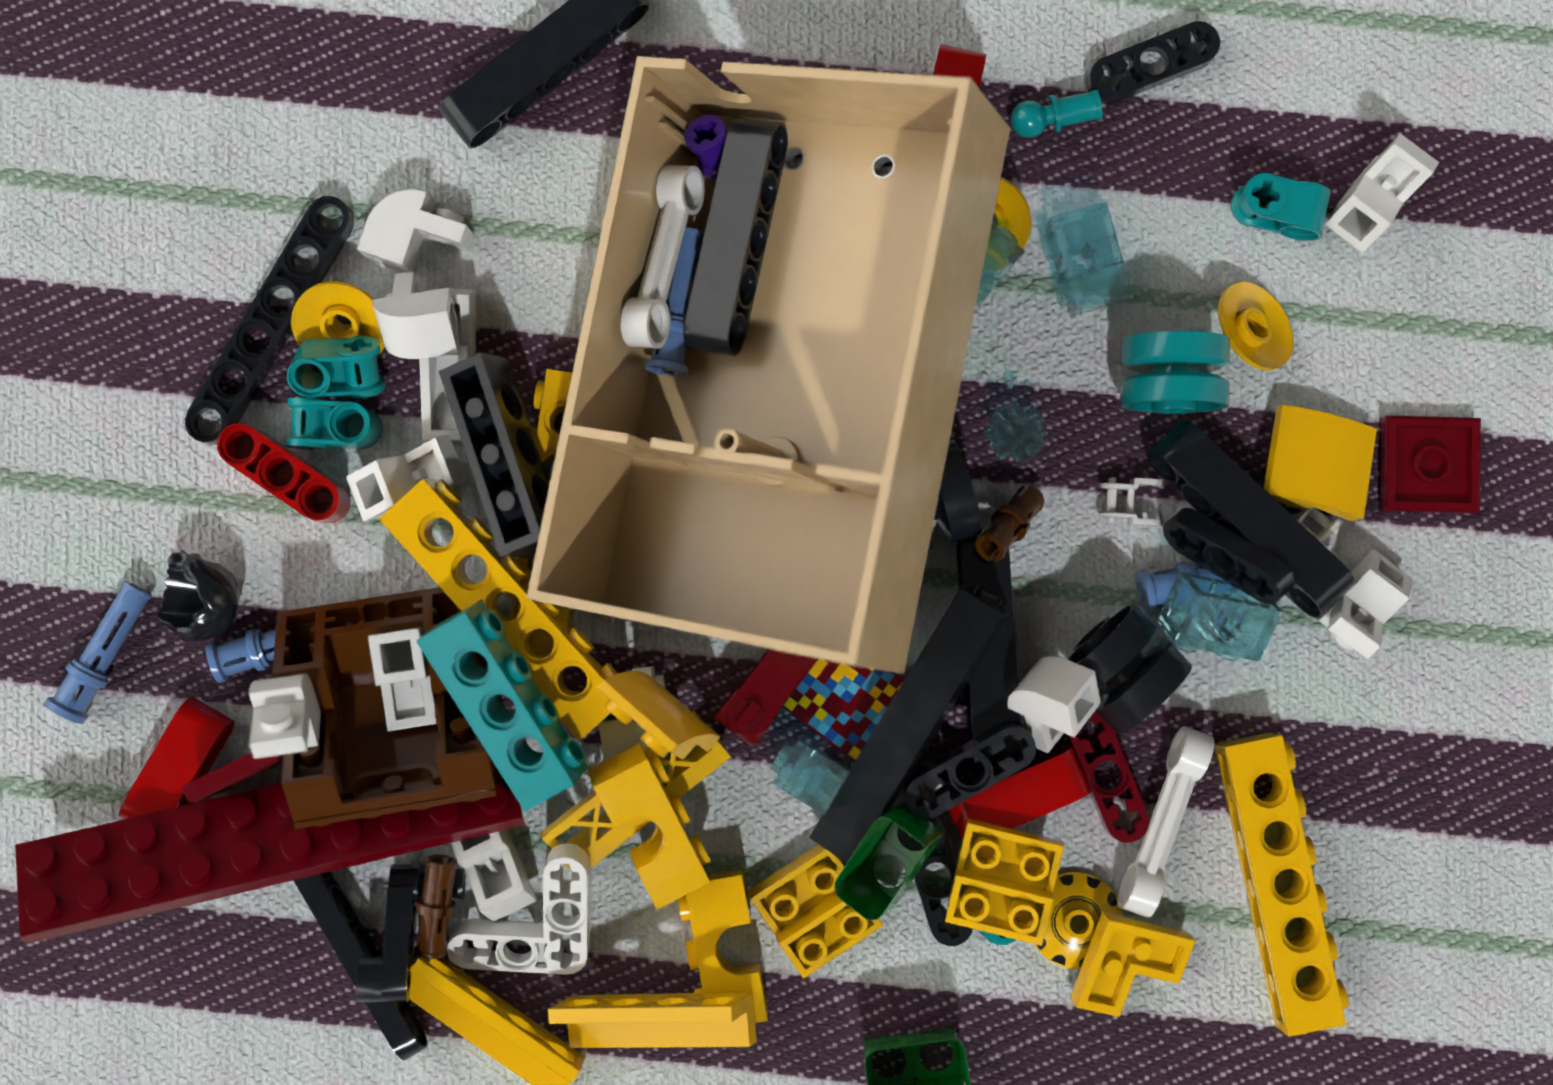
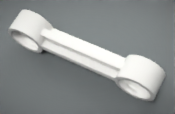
M666 165L658 175L656 196L661 211L638 298H630L625 303L621 314V334L624 342L630 347L659 349L668 339L671 319L666 301L688 216L696 215L704 201V179L697 166Z
M1182 726L1174 736L1166 760L1168 773L1136 861L1127 868L1119 887L1117 905L1120 909L1145 918H1150L1156 911L1164 890L1165 877L1163 871L1195 782L1199 781L1205 774L1214 750V738L1186 726Z

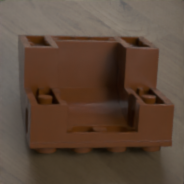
M440 587L277 612L273 678L307 674L313 684L321 712L318 746L307 748V751L283 754L281 784L295 829L310 826L322 827L334 822L359 818H376L383 814L414 809L425 810L432 806L462 801L474 802L481 798L497 796L494 762L426 656L425 659L434 693L437 724L394 731L387 730L381 685L375 686L368 636L418 627L423 628L424 635L436 625L460 612L461 610ZM472 651L474 661L484 668L482 654Z

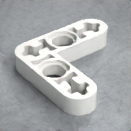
M570 843L559 844L548 853L543 871V923L500 920L492 922L491 920L481 919L463 920L452 929L447 946L449 959L460 968L472 970L546 974H574L580 971L586 964L590 945V859L588 854L581 847ZM561 864H570V869L573 872L570 884L562 885L563 867L560 866ZM560 902H569L576 905L580 912L573 917H565L558 914L554 906ZM571 934L570 950L572 953L570 954L564 953V949L561 946L563 935ZM516 939L523 940L529 944L531 951L525 954H517L510 951L506 943ZM464 940H472L476 948H468V943ZM491 940L498 941L496 950H491L493 945Z

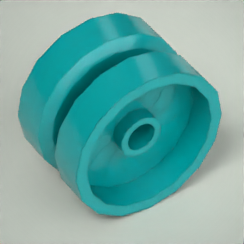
M1157 331L1123 337L1121 340V365L1131 371L1142 374L1129 376L1120 383V407L1125 410L1158 414H1188L1226 409L1229 407V381L1217 374L1206 372L1220 370L1230 362V338L1223 334L1202 331Z

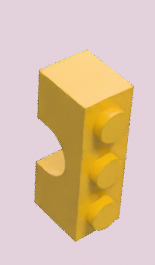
M638 743L587 769L592 786L614 828L635 819H646L656 824L652 836L646 842L629 851L635 868L657 910L710 883L703 865L711 862L710 857L698 835L689 839L683 825L691 820L678 795L670 799L668 798L662 784L670 781L657 754L648 758L641 743Z
M743 868L708 874L710 883L678 899L682 922H691L693 940L686 941L690 970L699 969L702 988L694 989V993L752 992L755 1023L768 1021V1007L760 963L745 966L733 965L723 958L718 949V939L724 931L734 926L751 923V911Z

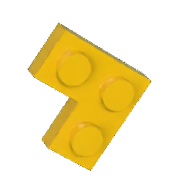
M1102 911L1070 999L1076 1008L1120 1017L1135 975H1143L1179 984L1196 940L1186 931Z

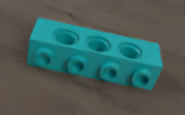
M482 599L436 625L416 640L524 811L557 795L578 781L588 768L585 763L582 747L576 739L567 735L558 720V712L553 701L547 695L541 694L531 678V669L527 660L522 654L514 651L504 635V626L501 619L492 609L486 607ZM472 651L478 652L485 657L488 669L480 667L474 661ZM499 694L509 697L513 701L516 711L505 708L500 701ZM526 737L535 739L541 745L543 752L532 750L526 742Z

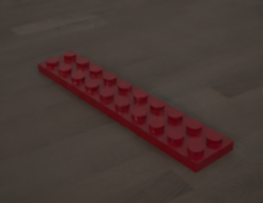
M495 766L497 796L481 798L474 802L462 801L432 806L425 810L414 809L383 814L376 818H359L334 822L322 827L310 826L295 829L282 784L279 783L16 844L19 938L26 944L523 826L525 822L522 808Z

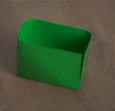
M904 802L875 820L836 879L834 885L836 895L863 918L871 921L879 919L899 902L945 832L929 819L915 815L909 809L907 803ZM898 827L915 838L925 848L913 851L904 847L898 837ZM882 855H893L903 863L905 878L899 886L888 888L876 880L873 867L875 861Z
M954 1027L864 1039L867 1085H964V1083L970 1085L966 1051ZM947 1041L953 1050V1058L949 1066L941 1071H932L924 1067L919 1058L921 1045ZM900 1048L906 1059L903 1071L892 1078H885L877 1074L872 1066L874 1051ZM916 1076V1078L918 1079V1081H917V1082H911V1081H913L914 1077Z

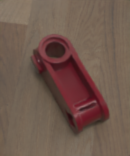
M768 648L747 677L741 680L713 718L747 745L753 747L775 720L782 705L818 658Z

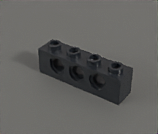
M480 352L440 370L439 374L499 556L527 558L536 553L550 484L508 359Z

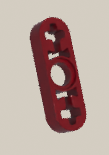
M1094 712L1088 720L1092 723H1099L1101 727L1100 730L1095 732V739L1100 748H1105L1109 744L1111 748L1110 753H1098L1086 761L1084 754L1094 752L1090 741L1084 737L1078 738L1077 735L1072 737L1066 734L1070 746L1073 747L1091 789L1090 796L1105 831L1120 842H1135L1141 839L1147 832L1149 816L1115 732ZM1105 761L1114 762L1120 771L1118 783L1108 789L1100 788L1094 780L1096 767ZM1126 789L1129 792V797H1120L1122 805L1126 811L1130 813L1136 812L1137 818L1131 821L1132 830L1126 832L1120 826L1114 827L1113 821L1120 818L1116 804L1111 801L1106 805L1103 803V798L1119 796Z

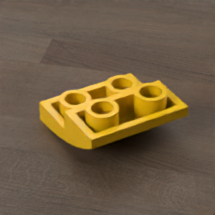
M1284 404L1277 406L1263 489L1276 501L1299 510L1314 507L1348 521L1364 519L1377 428L1313 409Z
M622 672L604 679L597 687L610 698L604 707L625 725H628L632 719L646 730L641 736V740L662 758L668 752H671L684 760L696 745L708 752L720 738L716 732L645 672Z
M967 818L945 922L1042 946L1054 900L1053 890L1064 850V842Z
M819 844L747 891L751 902L773 931L778 944L803 979L884 926L880 918L874 921L863 918L836 895L835 881L845 865L840 858Z

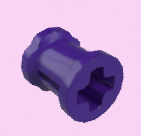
M704 115L696 118L688 125L684 135L687 147L698 156V168L706 178L712 180L717 179L727 135L724 121L715 115Z

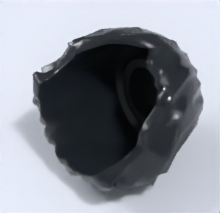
M183 550L180 553H172L167 562L169 563V568L167 569L169 578L164 581L167 588L164 590L162 608L157 616L159 626H167L178 634L180 640L184 642L205 640L222 634L232 625L238 610L240 591L234 575L218 563L203 560L197 553L187 554Z

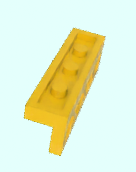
M720 738L708 752L696 745L684 760L671 752H668V756L664 758L658 755L670 781L662 784L668 798L670 799L676 795L679 798L731 758ZM649 746L644 750L648 758L657 754ZM593 790L541 831L540 834L541 838L552 849L559 844H563L558 836L571 826H586L566 843L577 845L585 850L590 859L591 869L647 825L650 820L635 819L614 828L606 811L599 816L601 802L595 790ZM592 810V816H585Z
M419 957L410 969L412 977L409 1000L529 1084L569 1085L580 1072L586 1059L585 1056L575 1049L569 1048L568 1044L446 959Z
M752 992L573 995L548 1009L549 1024H567L569 1048L750 1047L757 1042Z

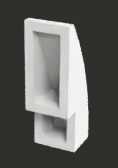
M428 288V289L425 290V291L436 290V289H435V288ZM450 289L460 327L458 354L419 359L422 439L432 440L435 437L449 435L451 440H461L439 371L476 354L475 289Z
M507 829L451 843L458 864L466 871L480 912L492 922L537 901Z

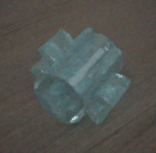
M1017 402L1001 406L991 416L990 428L985 430V434L991 441L989 446L1000 460H1003L1009 454L1016 462L1031 459L1041 450L1044 443L1043 437L1048 434L1047 429L1042 424L1044 418L1032 404L1024 410Z

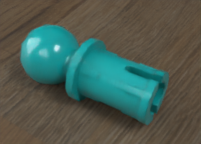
M1097 89L1057 99L1052 94L1048 97L1049 105L1043 106L1034 100H1025L1013 109L1011 126L1017 135L1023 138H1034L1045 130L1046 125L1052 124L1054 132L1059 133L1061 132V127L1095 119L1101 120L1103 118L1100 94Z

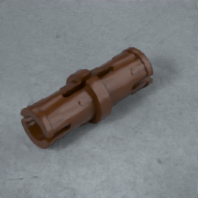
M1025 485L1021 486L1008 504L1001 505L993 513L990 526L977 538L975 543L976 550L982 558L992 561L994 557L995 562H998L1005 556L1014 542L1020 541L1025 537L1030 529V521L1042 510L1045 504L1043 494L1037 488L1029 486L1026 490Z
M430 855L426 857L423 893L416 903V912L420 914L414 953L419 957L439 959L446 955L449 919L455 914L456 902L452 899L458 862L454 860V857L447 855Z

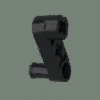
M392 864L390 867L383 957H359L355 979L357 1002L409 1001L417 899L422 897L425 879V869H422L421 864ZM464 868L456 869L452 898H459V900H464L466 875Z

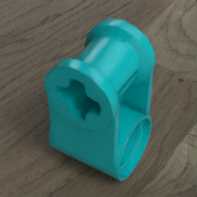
M1261 173L1251 178L1245 186H1242L1234 193L1231 199V212L1240 224L1247 227L1279 233L1290 239L1316 241L1322 236L1331 191L1328 187L1318 183L1296 181L1270 173Z
M356 336L344 339L313 338L304 341L298 347L287 370L289 387L295 393L308 398L334 396L365 398L383 392L386 388L385 378L379 374L376 356L380 352L379 340L370 336ZM304 364H313L319 367L322 372H313Z
M288 398L287 406L292 409L291 437L285 439V447L307 450H328L329 448L367 449L375 445L381 438L383 431L382 420L376 412L361 404L350 401H329L316 398ZM361 414L364 419L363 430L356 437L350 438L347 432L348 421L351 417Z

